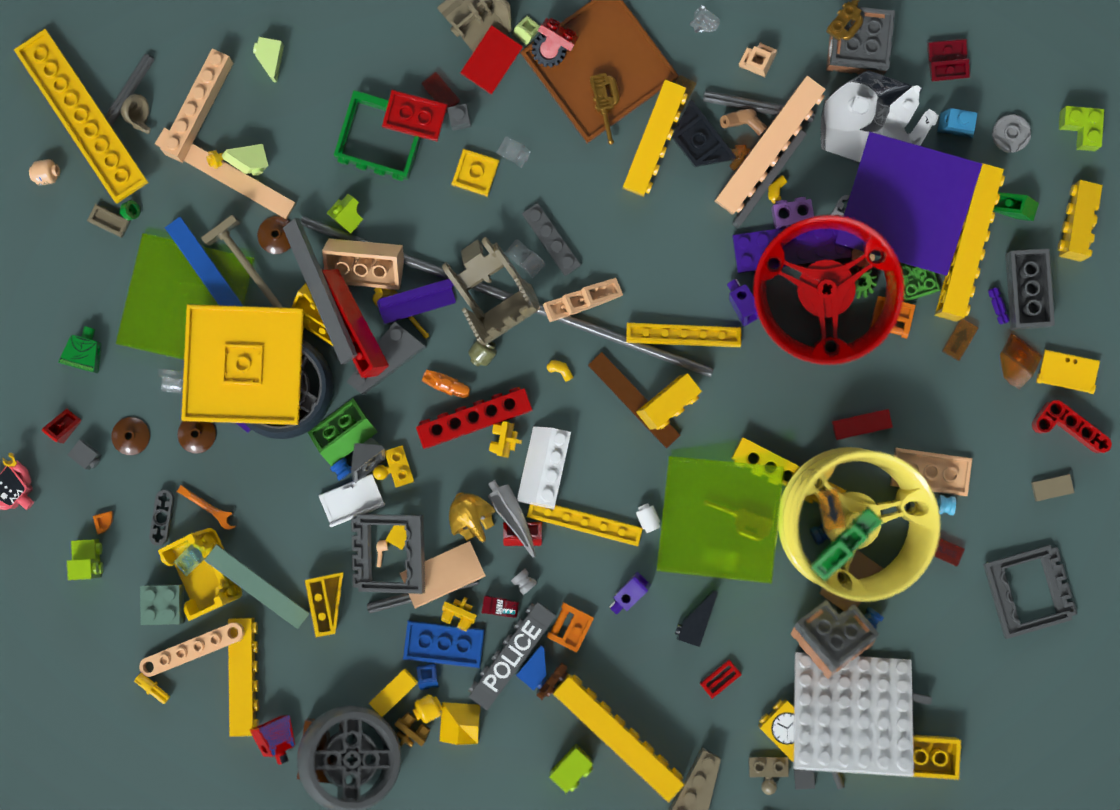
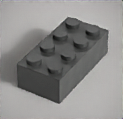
M1049 249L1017 250L1006 253L1011 330L1049 328L1054 326Z

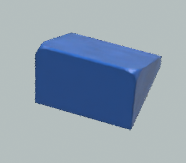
M436 664L416 667L420 690L439 687Z

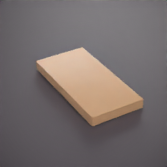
M895 448L894 457L905 461L918 471L926 480L932 492L968 496L972 458ZM891 477L890 486L900 487Z
M466 542L425 561V593H408L415 608L486 577L471 542ZM407 570L400 572L403 582H406Z

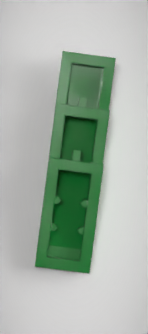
M868 506L822 552L811 565V568L825 581L854 555V551L869 539L868 536L883 523V520Z

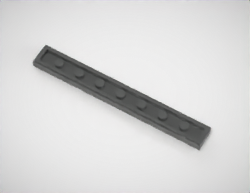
M294 218L283 227V230L341 364H346L358 354L299 218Z

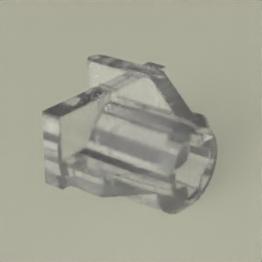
M702 5L694 12V20L689 24L696 33L705 31L711 33L718 28L720 20Z

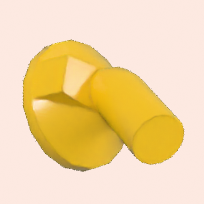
M217 150L208 151L206 159L209 166H213L214 169L222 166L221 161L224 160L222 158L223 153L218 154Z

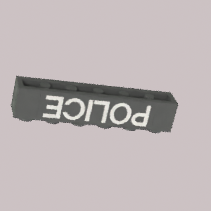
M532 603L526 610L528 615L525 620L520 619L514 627L517 631L513 636L510 634L503 642L505 645L503 650H497L491 658L494 661L490 667L486 665L480 673L482 678L479 683L475 681L468 691L471 692L469 698L484 709L488 710L556 617V614L541 603Z

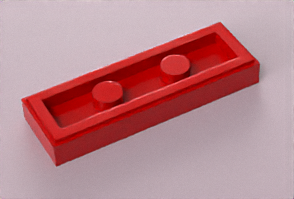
M889 409L832 421L836 440L893 428Z

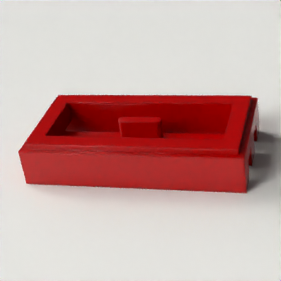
M728 659L699 684L713 699L742 674ZM730 665L731 668L708 687L706 686L710 680ZM733 671L736 673L713 693L710 691Z

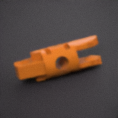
M426 370L423 375L422 382L436 390L461 398H467L470 394L468 386L445 374Z

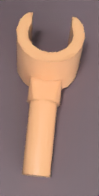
M386 540L378 541L376 545L378 552L376 567H381L382 551L388 550V542Z

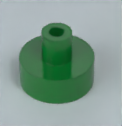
M133 200L122 203L120 215L129 221L138 218L140 215L139 205Z

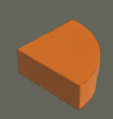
M113 511L93 516L97 535L109 529L113 522Z

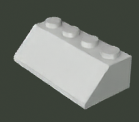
M533 427L518 492V502L549 509L555 508L571 432L555 428Z

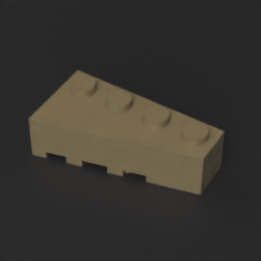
M703 747L701 748L683 782L684 786L679 790L669 810H709L721 761L719 756Z

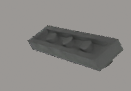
M538 203L522 213L565 277L581 266Z

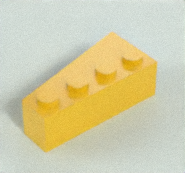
M1079 180L1072 185L1070 195L1072 196L1071 203H1068L1066 208V214H1068L1067 221H1064L1062 226L1063 239L1059 241L1057 248L1060 251L1059 257L1081 262L1092 256V250L1089 247L1094 242L1095 234L1091 233V231L1097 224L1098 217L1094 212L1099 209L1103 185Z

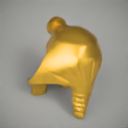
M458 493L450 505L449 523L452 534H461L466 541L476 536L479 538V541L485 542L486 536L481 523L486 530L494 526L492 514L496 512L495 508L476 495Z

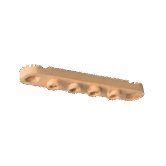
M230 623L146 657L140 662V672L146 677L155 676L243 639L245 635L244 627L240 623ZM232 627L238 630L236 638H233L230 634ZM149 661L154 666L152 672H148L146 669V663Z

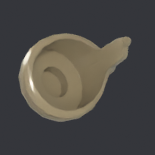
M132 94L124 100L121 114L126 122L133 125L134 129L149 134L151 129L144 124L149 116L148 101L140 94Z

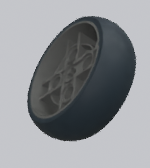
M303 340L301 393L303 398L300 401V409L309 414L299 421V425L244 424L254 432L274 439L294 438L313 429L326 415L332 401L334 389L331 369L319 350ZM309 361L315 367L319 377L318 398L310 394V380L304 370Z

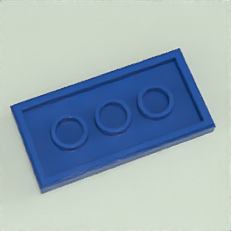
M408 620L403 659L480 668L484 629L469 627L466 632L453 625Z

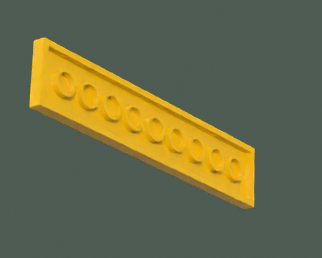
M44 29L15 48V53L114 202L118 204L149 183L49 32Z

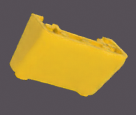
M212 528L191 533L158 550L161 561L167 566L175 565L190 600L184 603V613L188 621L231 603L242 596L240 586L204 561L216 544L224 549L217 532Z

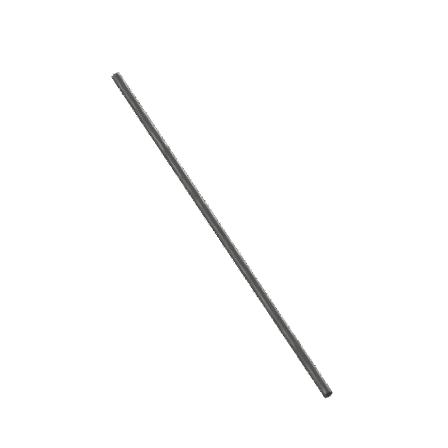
M304 216L301 219L302 226L336 239L371 242ZM403 253L404 264L446 280L449 279L443 268ZM482 282L472 288L503 301L514 295ZM540 304V310L536 313L547 317L543 305ZM568 316L557 320L704 376L711 377L713 368L648 344L626 343V336L576 317Z

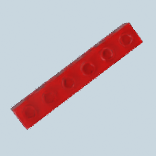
M513 388L509 390L510 394L504 396L502 393L491 396L492 400L484 402V399L473 403V407L466 408V406L457 408L455 409L456 413L448 415V412L437 416L438 419L431 422L430 419L420 421L416 430L423 449L531 412L532 408L525 388ZM508 399L515 401V407L511 410L506 409L504 406L505 401ZM491 405L497 407V413L494 416H489L486 412L487 408ZM471 412L479 414L477 422L469 421L468 416ZM454 418H458L461 421V425L457 429H453L450 425ZM435 425L442 426L443 431L440 435L433 434L432 429Z

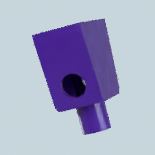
M737 279L730 281L727 284L731 291L729 293V301L744 327L759 319L754 296L746 284L740 286Z
M637 571L614 595L615 601L609 606L615 614H618L623 608L628 611L649 590L651 584ZM628 594L630 599L625 598L624 595Z

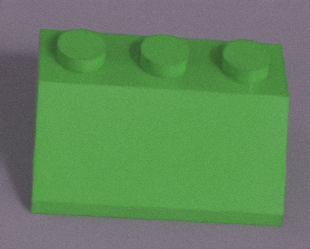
M353 398L307 433L319 453L332 467L339 460L354 451V443L363 444L378 431Z

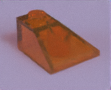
M1011 334L1000 353L1004 379L1010 385L1020 390L1034 375L1042 356L1014 334Z

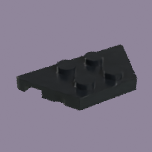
M690 100L672 135V139L694 167H700L736 159L734 153L696 104Z

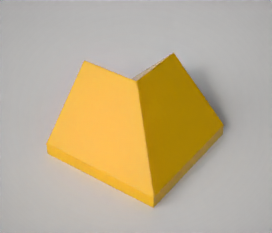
M442 702L443 710L441 711L439 741L456 745L478 744L481 706L479 704Z

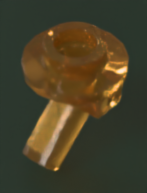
M735 145V149H731L737 156L729 165L732 170L735 171L750 152L747 145Z

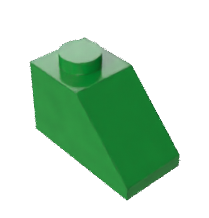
M998 192L1000 198L998 204L994 205L993 212L1019 220L1034 221L1039 205L1037 201L1028 195Z

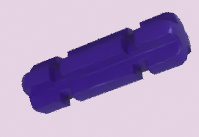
M995 287L988 290L990 298L992 297L991 302L995 314L998 315L999 324L1008 323L1010 319L1008 314L1005 313L1007 310L1002 297H1000L999 288Z

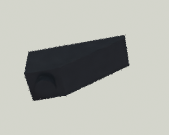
M712 590L683 619L682 624L678 623L675 630V635H678L677 640L700 647L718 594L717 591Z

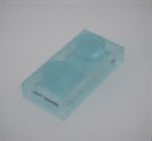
M191 545L174 563L187 576L205 558L199 549Z

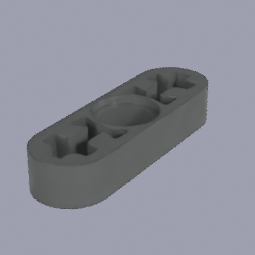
M168 490L159 491L155 497L149 539L152 544L157 546L164 545L169 538L175 498L173 493ZM166 493L170 500L165 502V507H169V509H158L159 506L163 507V500H160V497ZM160 512H164L167 515L165 523L157 521V515ZM155 526H166L165 529H161L160 533L164 538L157 542L158 540L154 536L159 533V528L155 529Z

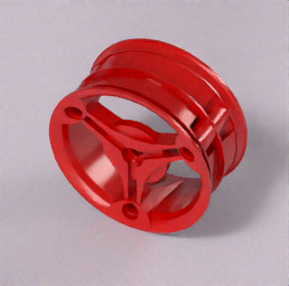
M818 216L792 224L780 232L766 247L755 272L754 300L757 314L764 329L771 339L787 353L811 363L824 365L840 364L853 361L868 354L890 334L898 320L903 305L904 280L901 266L894 251L887 241L871 227L847 217ZM817 229L845 231L864 241L863 254L844 265L833 260H820L804 268L785 261L782 248L797 236ZM873 250L880 252V258L877 261L870 259V253ZM772 258L779 260L780 264L776 269H771L768 265L769 260ZM866 258L869 264L852 275L848 269ZM783 264L802 272L799 280L782 272ZM872 267L884 270L886 297L878 319L864 335L846 344L845 341L837 336L838 315L848 309L853 302L856 290L855 281ZM779 274L797 285L798 298L808 312L819 318L822 339L813 346H809L789 336L778 325L767 301V280ZM826 283L827 286L829 284L832 286L829 294L826 292L825 294L822 293L823 285ZM825 317H832L833 337H826ZM828 341L835 342L836 347L833 351L825 349V344Z

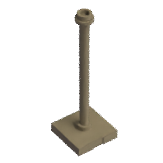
M231 215L201 237L204 243L209 246L219 239L221 241L224 240L272 306L284 308L230 237V231L241 224L235 216Z

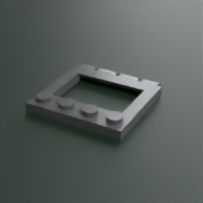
M358 514L357 518H351V531L357 532V535H352V551H358V554H352V570H358V573L352 574L353 587L358 588V592L425 593L424 515ZM371 525L405 526V549L407 550V559L405 560V569H407L406 582L372 581Z
M1047 545L983 564L1005 639L1070 621L1073 615L1078 614L1074 601L1067 602V599L1072 598L1069 583L1061 582V580L1067 579L1063 564L1056 565L1057 561L1062 560L1058 547L1051 548V545ZM1041 559L1056 614L1020 624L1005 574V568Z

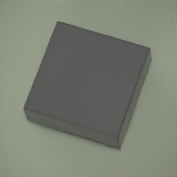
M912 692L913 702L931 704L932 697Z
M794 769L796 790L815 789L814 770Z

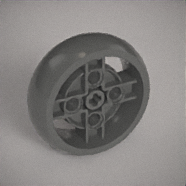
M360 706L337 707L319 716L305 731L297 754L298 774L303 787L312 799L328 810H366L375 806L391 791L396 783L401 767V748L397 735L391 725L378 713ZM362 721L370 725L377 732L383 749H377L371 738L362 732ZM339 722V732L325 743L322 750H316L323 734L331 726ZM352 734L353 742L348 744L347 737ZM330 754H332L334 756V761L332 764L329 765L327 763V758ZM368 754H371L372 760L367 764L365 758ZM352 756L353 761L347 762V758ZM377 768H382L376 783L367 792L360 795V786L367 783L373 777ZM315 769H322L326 778L338 787L337 797L330 795L323 789L318 782ZM351 774L352 782L347 784L346 777Z

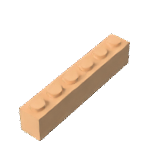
M213 48L211 49L160 148L166 156L183 163L234 64L228 55Z

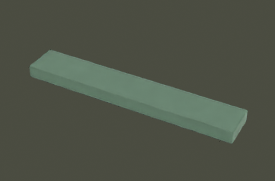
M217 544L204 559V561L298 629L309 615L308 611Z

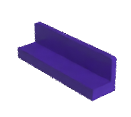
M450 279L379 299L377 306L383 323L387 324L455 304L456 300L452 291L454 284Z

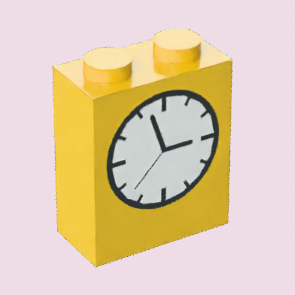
M786 699L784 701L779 700L773 706L774 710L769 715L766 713L759 720L760 724L758 727L793 762L794 707Z

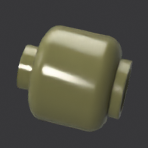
M476 340L468 352L471 358L470 361L476 366L489 365L497 353L496 344L491 341L484 346Z

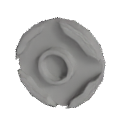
M1019 115L1003 116L993 127V141L1004 152H1018L1027 146L1031 139L1030 125Z

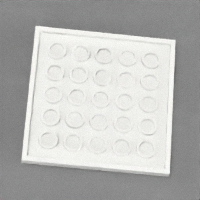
M796 652L794 667V769L913 776L911 660L858 656L827 679L808 654Z

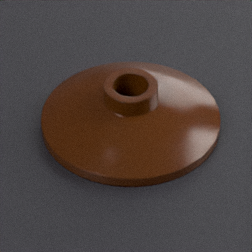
M279 216L270 217L263 221L257 233L260 246L271 254H282L288 251L291 246L283 227L290 221ZM278 231L279 235L274 238L272 233Z
M135 417L121 419L112 430V443L122 454H139L149 444V428L142 420ZM128 432L132 434V438L129 440L126 438Z
M183 421L178 428V441L190 453H203L214 444L216 430L212 422ZM195 430L199 433L198 437L196 438L192 436V433Z

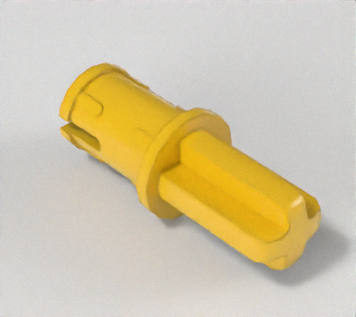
M142 672L135 678L134 682L142 687L147 695L151 694L162 704L169 700L170 695L157 686L158 682L152 681L144 676Z

